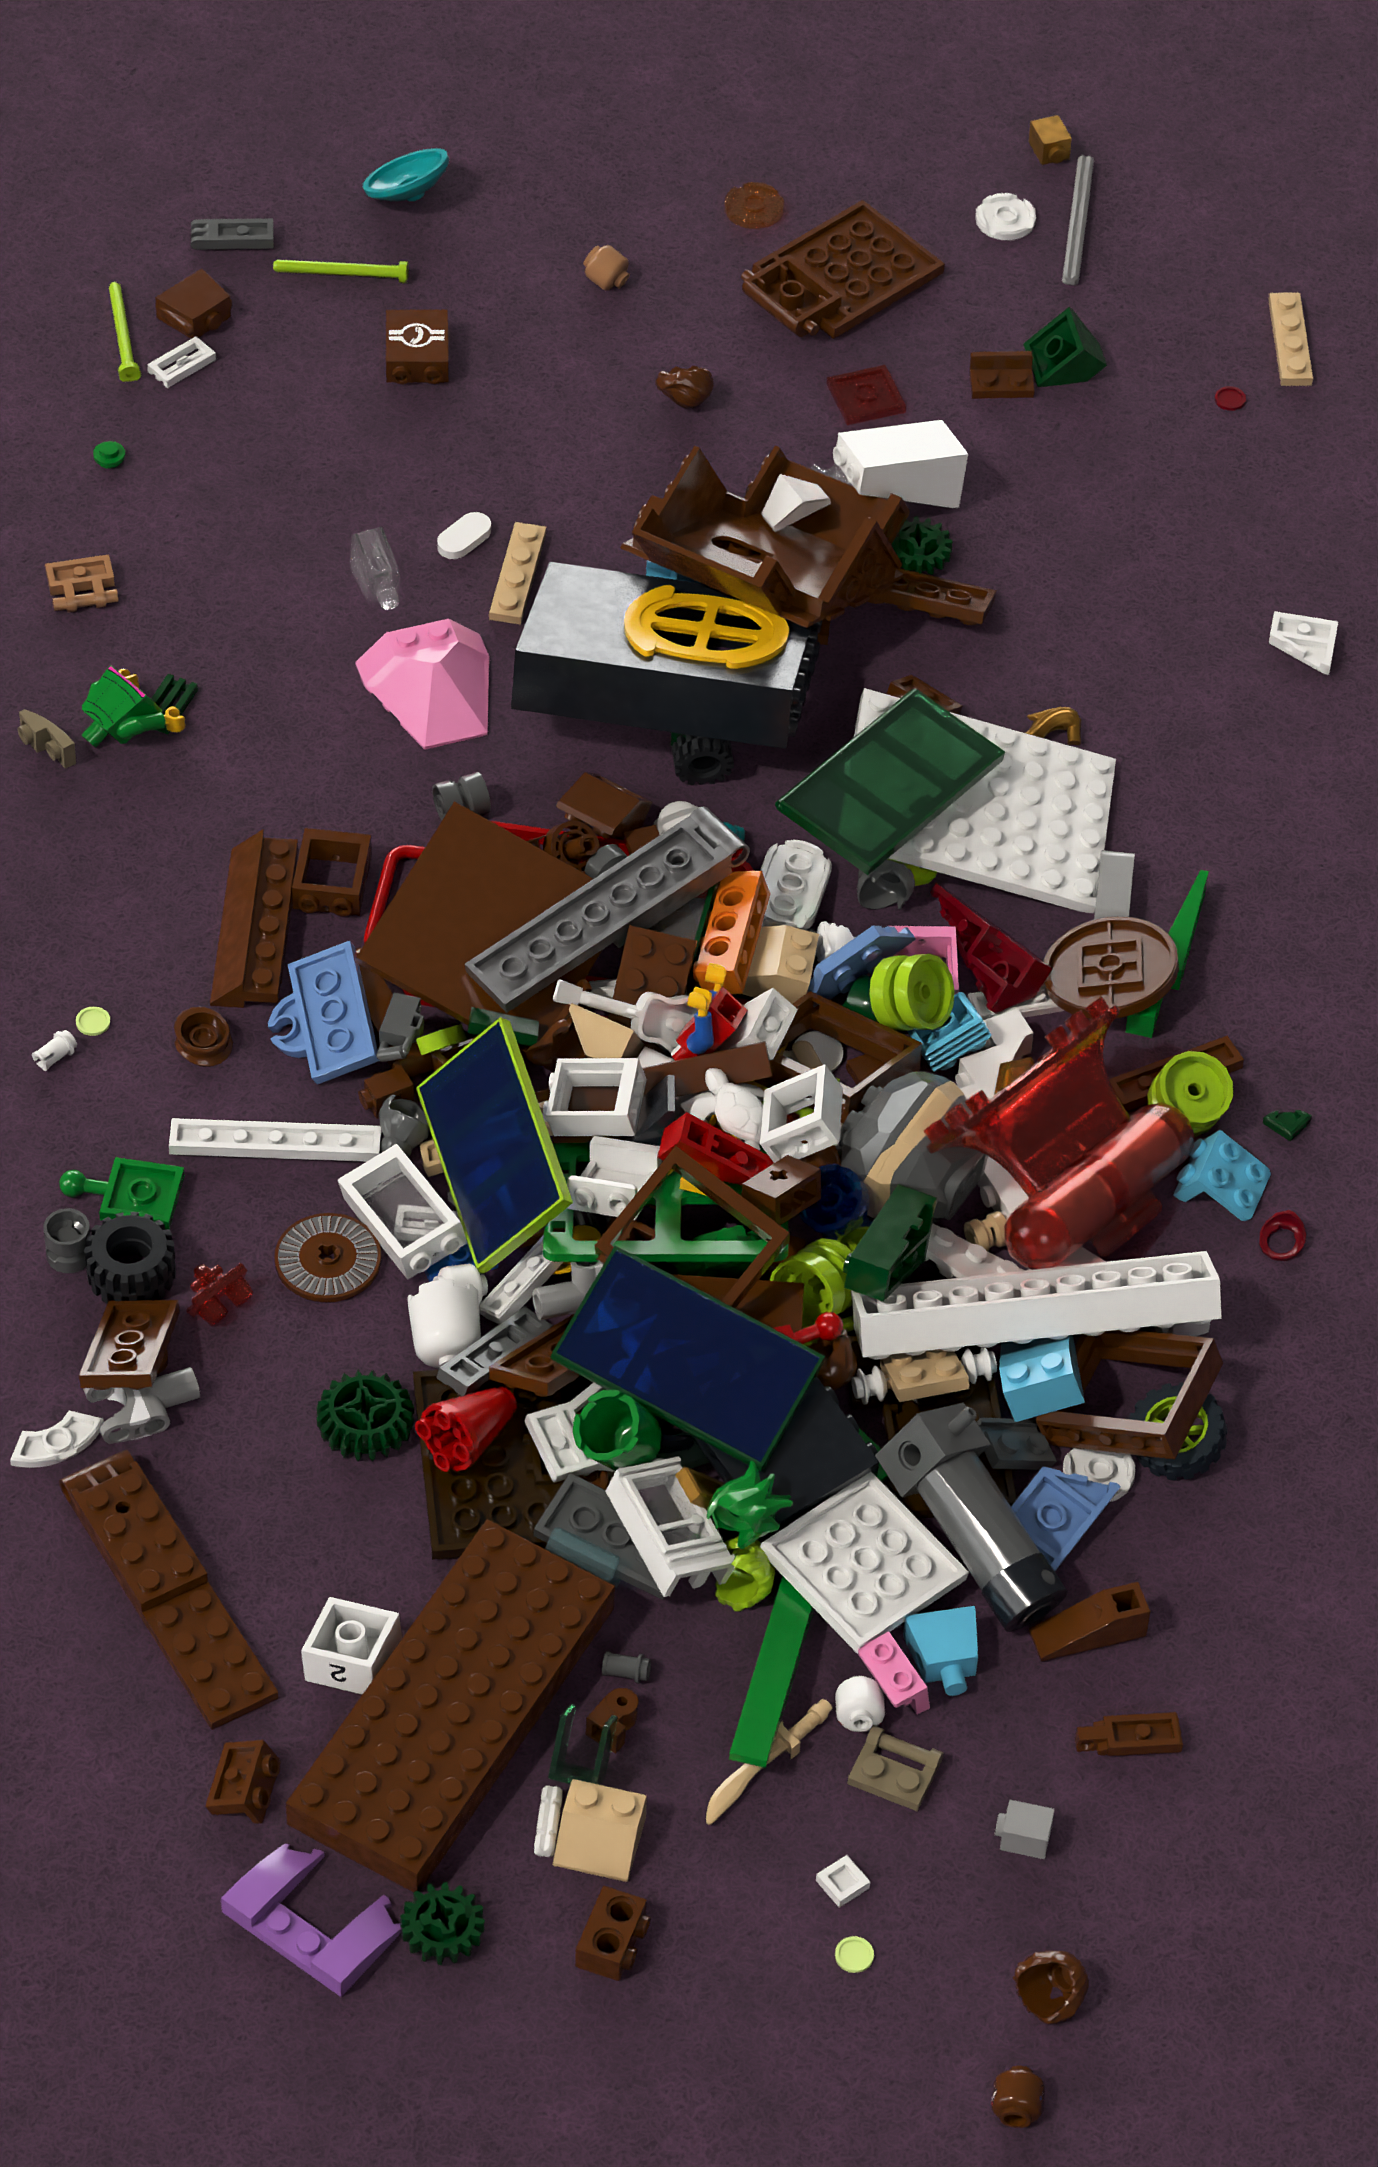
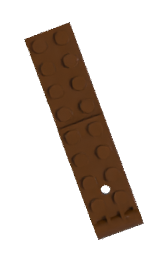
M125 1449L59 1479L63 1495L211 1730L278 1699L277 1689L209 1584L208 1573L129 1451Z

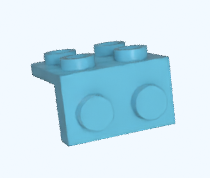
M1221 1130L1204 1140L1198 1139L1188 1151L1190 1158L1187 1165L1182 1168L1177 1176L1179 1183L1173 1196L1180 1201L1187 1202L1204 1191L1241 1221L1251 1219L1270 1178L1271 1172L1269 1168Z

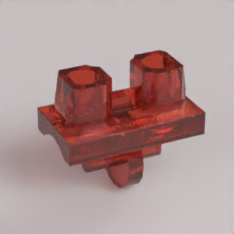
M240 1263L217 1279L218 1276L223 1274V1269L218 1264L212 1269L205 1264H200L194 1268L196 1280L190 1284V1288L195 1293L202 1288L204 1290L192 1298V1305L187 1308L186 1312L193 1318L199 1314L210 1326L218 1323L229 1312L219 1301L222 1296L226 1294L237 1308L252 1297L254 1292L244 1279L248 1270Z

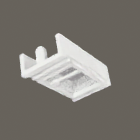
M679 1456L668 1459L656 1458L649 1463L619 1468L615 1471L605 1491L663 1597L671 1595L680 1578L691 1576L689 1578L692 1588H698L705 1583L712 1571L720 1585L727 1582L735 1568L731 1565L735 1555L729 1553L711 1518L707 1519L706 1509L690 1503L675 1476L682 1469Z

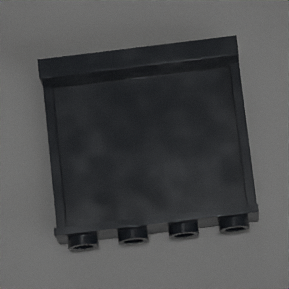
M786 1355L726 1391L706 1426L755 1452L802 1371L804 1364ZM818 1375L780 1439L766 1467L762 1472L758 1471L760 1481L766 1479L771 1473L775 1474L771 1494L790 1495L791 1498L789 1500L793 1501L792 1506L781 1508L776 1512L774 1520L780 1527L778 1531L765 1535L764 1538L766 1540L779 1532L784 1524L866 1474L872 1472L876 1477L878 1476L879 1461L875 1456L878 1453L877 1449L871 1442L865 1443L859 1434L860 1430L855 1419L850 1414L845 1415L838 1406L839 1401L835 1392L830 1386L824 1387L817 1378ZM695 1411L689 1413L687 1416L692 1418ZM690 1434L724 1483L745 1475L749 1465Z

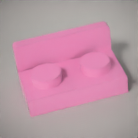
M889 1631L858 1649L860 1658L894 1707L897 1708L901 1705L907 1706L910 1704L916 1714L930 1709L927 1686Z

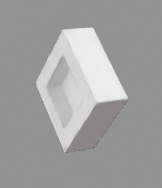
M847 1855L816 1874L817 1883L839 1908L870 1888V1881Z

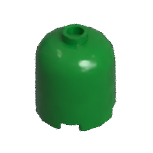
M602 1390L591 1395L588 1398L589 1403L583 1408L581 1414H576L573 1424V1436L576 1446L588 1458L614 1471L623 1467L652 1462L661 1448L662 1432L658 1421L645 1407L632 1397L618 1390Z

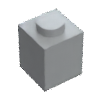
M1009 1799L1006 1814L999 1813L995 1829V1835L1001 1836L1000 1850L1045 1859L1052 1829L1054 1809Z

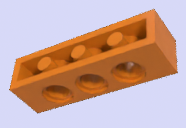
M762 871L732 872L720 881L713 909L709 913L705 936L701 939L699 958L693 964L694 980L699 982L702 989L709 991L715 987L714 983L705 981L707 967L709 963L722 965L726 969L723 987L730 994H743L770 898V891Z

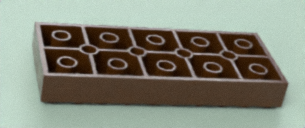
M486 1519L287 1800V1825L412 1892L420 1891L613 1611L615 1586Z

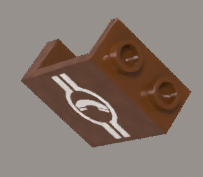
M448 309L386 310V382H396L398 384H406L408 382H427L430 384L449 382Z

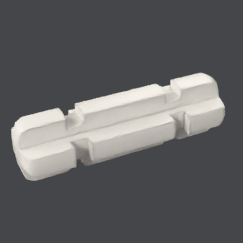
M548 1785L542 1789L536 1829L537 1834L534 1843V1853L537 1856L552 1857L555 1854V1842L563 1791L558 1786L552 1787Z

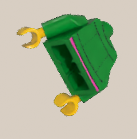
M111 665L100 680L91 684L87 699L82 705V710L93 722L81 736L95 748L108 734L120 744H125L132 737L146 731L163 729L165 725L167 730L176 733L181 732L185 728V717L180 715L178 708L174 706L166 709L165 715L161 713L162 709L139 689L137 674L130 676V671L127 669L117 671Z

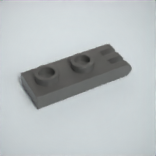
M273 218L193 220L191 222V247L193 249L274 248Z

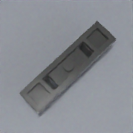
M523 1307L439 1367L436 1378L445 1385L451 1386L461 1396L475 1393L490 1379V1365L553 1327V1325L545 1320H539L534 1312Z

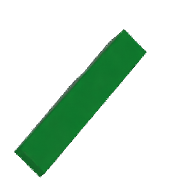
M1200 870L1168 933L1176 945L1179 959L1178 976L1171 989H1180L1206 893L1209 871ZM1163 998L1149 1008L1127 1016L1125 1032L1152 1038Z
M782 1576L729 1753V1760L766 1768L814 1612V1608L784 1576Z

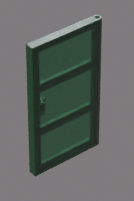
M913 688L777 800L775 807L866 875H869L1000 764L1004 759L1005 751L925 694Z

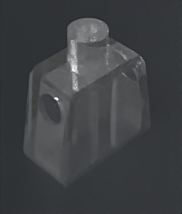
M378 527L353 534L351 537L349 569L367 604L379 601L384 610L395 608L400 602L398 598L400 572L383 528Z

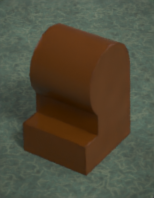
M617 1688L609 1692L586 1717L585 1735L616 1754L625 1744L626 1730L631 1729L637 1721V1695L627 1688Z

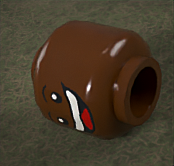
M1013 2066L1010 2070L1001 2072L997 2075L993 2086L991 2102L993 2113L1008 2127L1025 2128L1029 2126L1032 2122L1039 2119L1043 2111L1045 2094L1043 2080L1025 2066Z

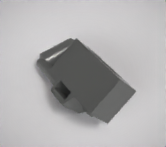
M393 993L379 1030V1041L381 1044L376 1057L381 1062L405 1059L409 1054L412 1043H415L416 1039L422 1036L424 1016L420 1014L422 1009L421 998Z

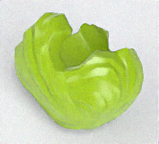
M738 1537L724 1542L729 1553L735 1555L731 1563L735 1568L725 1584L719 1585L718 1581H716L715 1587L717 1590L715 1595L721 1604H727L734 1611L740 1612L745 1608L753 1607L771 1593L775 1577V1567L769 1562L765 1552L761 1549L760 1541L756 1540L746 1548L740 1549L738 1547Z

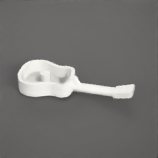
M563 980L557 981L553 995L555 1002L570 1005L573 1003L577 1006L581 1004L630 1018L631 1029L636 1032L640 1040L657 1044L669 1055L679 1045L676 1041L678 1035L699 1010L687 1005L689 995L665 997L654 992H645L640 996L636 1005L583 991V988Z

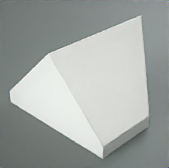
M780 474L762 511V516L774 532H777L831 504V501L817 484Z

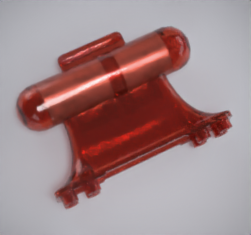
M1103 997L1098 998L1085 1008L1092 1019L1088 1020L1082 1010L1064 1021L1071 1031L1069 1035L1062 1025L1048 1033L1045 1039L1052 1048L1039 1057L1037 1063L992 1098L988 1099L983 1090L968 1098L965 1103L972 1112L971 1114L967 1112L962 1103H959L944 1114V1119L950 1126L949 1130L941 1119H938L923 1130L930 1140V1143L925 1146L930 1154L952 1147H965L977 1150L998 1162L1019 1184L1028 1196V1199L1010 1214L1004 1225V1241L1009 1255L1022 1266L1032 1270L1059 1266L1089 1240L1099 1255L1103 1257L1110 1256L1162 1212V1203L1156 1198L1151 1189L1178 1168L1188 1158L1194 1147V1131L1190 1121L1176 1107L1163 1102L1149 1104L1141 1107L1129 1116L1108 1079L1103 1055L1107 1031L1119 1015L1120 1009L1116 1004L1109 1007Z

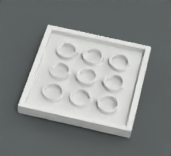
M872 1472L848 1485L761 1543V1549L765 1552L769 1562L857 1654L858 1649L868 1642L904 1623L906 1616L917 1614L964 1582L969 1573Z

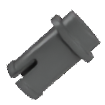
M611 1652L605 1653L602 1665L603 1676L634 1679L637 1684H640L641 1680L648 1681L651 1671V1659L645 1658L644 1654L634 1657Z

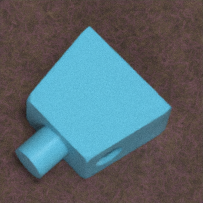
M975 1606L906 1616L903 1631L904 1640L924 1682L943 1681L945 1693L950 1696L964 1693L967 1690L965 1677L975 1676L977 1671L978 1645Z

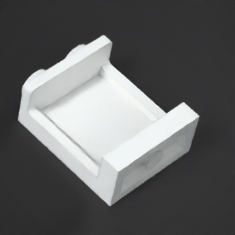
M771 988L743 1005L748 1011L739 1026L714 1052L766 1041L769 1059H774L798 1009L774 988Z
M594 1136L590 1141V1162L581 1176L571 1175L567 1180V1187L573 1201L568 1209L618 1217L662 1163V1160L657 1158L660 1146Z

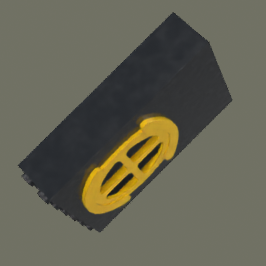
M549 562L515 649L511 709L786 749L789 737L796 736L798 722L801 719L802 706L805 705L806 694L810 688L811 676L814 674L815 662L819 656L820 642L817 640L818 633L821 632L823 620L805 628L702 583ZM668 640L695 643V645L686 647ZM707 645L730 648L734 650H709L707 649Z

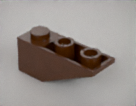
M1134 1582L1104 1589L1029 1628V1633L1042 1662L1147 1636L1150 1609L1139 1583Z

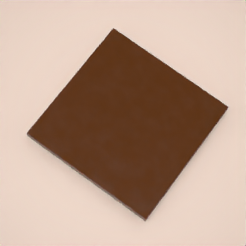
M454 801L360 950L355 963L412 995L421 998V1000L466 1025L469 1024L471 1007L539 1021L537 1042H539L567 1005L553 1000L557 981L563 980L575 985L580 979H586L603 949L507 1013L467 974L465 963L593 880V878ZM518 1044L521 1055L527 1058L526 1051L531 1046Z

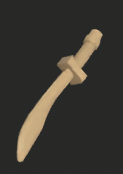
M821 1699L789 1730L783 1726L782 1721L779 1725L768 1763L784 1751L790 1754L791 1759L800 1753V1740L814 1729L815 1726L825 1721L832 1710V1705L827 1700ZM745 1763L717 1788L709 1801L706 1813V1823L708 1825H712L740 1797L754 1775L763 1767Z

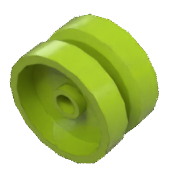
M915 954L912 956H890L882 959L875 967L871 977L869 995L872 1010L880 1024L897 1032L913 1029L933 1030L943 1026L950 1017L954 1005L955 990L952 975L947 964L939 956Z
M1187 1051L1175 1055L1154 1078L1147 1093L1148 1109L1152 1118L1163 1124L1173 1136L1196 1137L1209 1131L1228 1110L1233 1098V1081L1227 1068L1217 1058L1204 1052Z

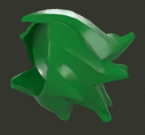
M753 1460L750 1461L749 1469L744 1476L731 1480L717 1489L710 1500L706 1515L708 1520L712 1515L716 1529L722 1528L738 1531V1547L740 1549L746 1548L758 1538L770 1532L778 1531L780 1525L774 1520L776 1512L781 1508L793 1505V1501L789 1500L791 1498L790 1495L771 1494L775 1474L771 1473L766 1479L760 1481L758 1468Z

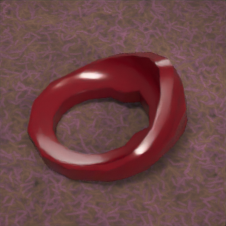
M1291 1210L1275 1213L1266 1220L1261 1228L1259 1246L1262 1252L1272 1260L1288 1261L1294 1259L1302 1251L1306 1242L1307 1233L1305 1225L1299 1216ZM1280 1228L1288 1229L1294 1233L1295 1245L1287 1253H1276L1269 1248L1267 1243L1271 1234L1277 1232Z

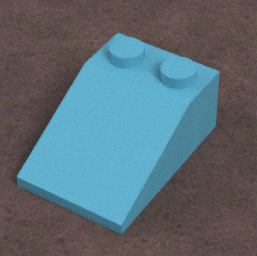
M1069 1335L1062 1340H1052L1047 1337L1033 1339L1025 1344H1017L1012 1341L1001 1344L999 1370L1002 1389L1015 1422L1085 1403L1073 1335Z

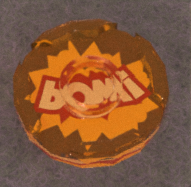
M759 182L743 183V187L736 189L737 186H735L725 196L724 211L726 216L738 226L749 229L766 228L777 223L783 216L784 199L778 195V191L774 187Z

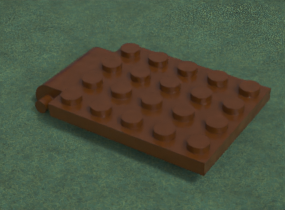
M862 199L755 262L752 271L747 269L741 275V279L744 281L742 291L798 337H803L807 334L814 336L821 329L834 339L944 273L945 263Z

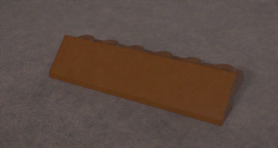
M264 829L232 848L210 1006L244 1008L245 1001L278 1003L292 909V886L298 854V839L264 838Z

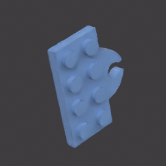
M350 940L288 964L293 993L278 1003L268 1021V1028L272 1033L280 1032L284 1026L293 1024L292 1030L287 1035H275L270 1039L287 1056L295 1058L307 1057L311 1078L317 1085L380 1061L376 1057L378 1049L359 964L355 963L357 953L355 946Z

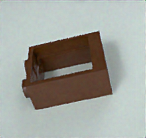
M305 828L292 886L293 909H300L307 913L321 911L331 912L338 916H360L372 857L371 835ZM310 859L357 864L352 888L305 883Z

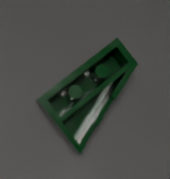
M898 1184L854 1251L848 1254L843 1266V1272L847 1274L844 1288L884 1302L925 1261L937 1198Z

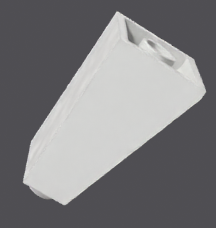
M943 420L838 433L837 446L833 449L834 462L836 465H839L847 480L852 483L859 494L889 498L892 493L908 502L949 508L959 507L968 453Z

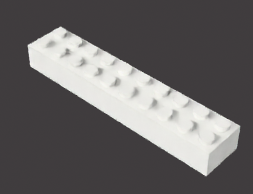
M1207 1251L901 1284L884 1302L851 1290L856 1337L862 1356L872 1359H884L889 1357L890 1354L900 1353L921 1355L927 1350L936 1349L952 1352L961 1349V1347L973 1345L988 1348L997 1345V1343L1010 1341L1017 1344H1025L1033 1339L1047 1337L1052 1340H1062L1069 1335L1075 1334L1098 1336L1105 1331L1111 1330L1134 1332L1139 1330L1140 1327L1148 1326L1170 1328L1175 1326L1176 1323L1185 1322L1206 1324L1213 1319H1221L1220 1278Z

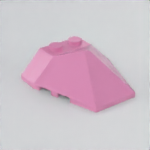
M451 619L386 632L355 662L364 687L382 702L383 707L400 721V725L424 750L488 734L489 654L479 633Z

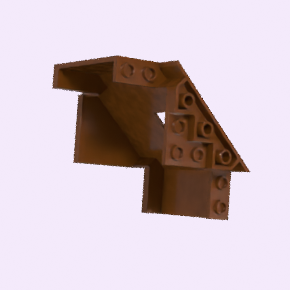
M694 446L690 454L683 459L680 471L674 481L670 482L666 487L663 499L651 495L647 504L641 507L632 531L633 538L624 542L620 549L808 628L823 619L831 621L845 613L844 608L848 606L854 608L869 601V595L873 593L883 594L894 588V582L905 577L904 573L896 570H900L903 564L891 544L910 511L900 496L891 493L888 500L880 497L861 495L854 486L788 460L778 446H774L770 455L764 458L761 470L755 480L748 485L745 496L742 498L726 490L700 447ZM780 474L817 484L831 501V504L777 532H774L762 516V511ZM716 540L732 541L764 554L766 557L757 564L713 545L712 542Z

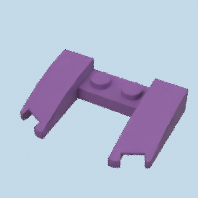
M283 1844L254 1866L221 1898L222 1913L342 1997L400 1935L403 1928H400V1923L393 1924L386 1910L391 1907V1902L387 1896L382 1895L332 1940L281 1904L288 1894L325 1857V1853L317 1849H313L311 1854L289 1850V1844Z

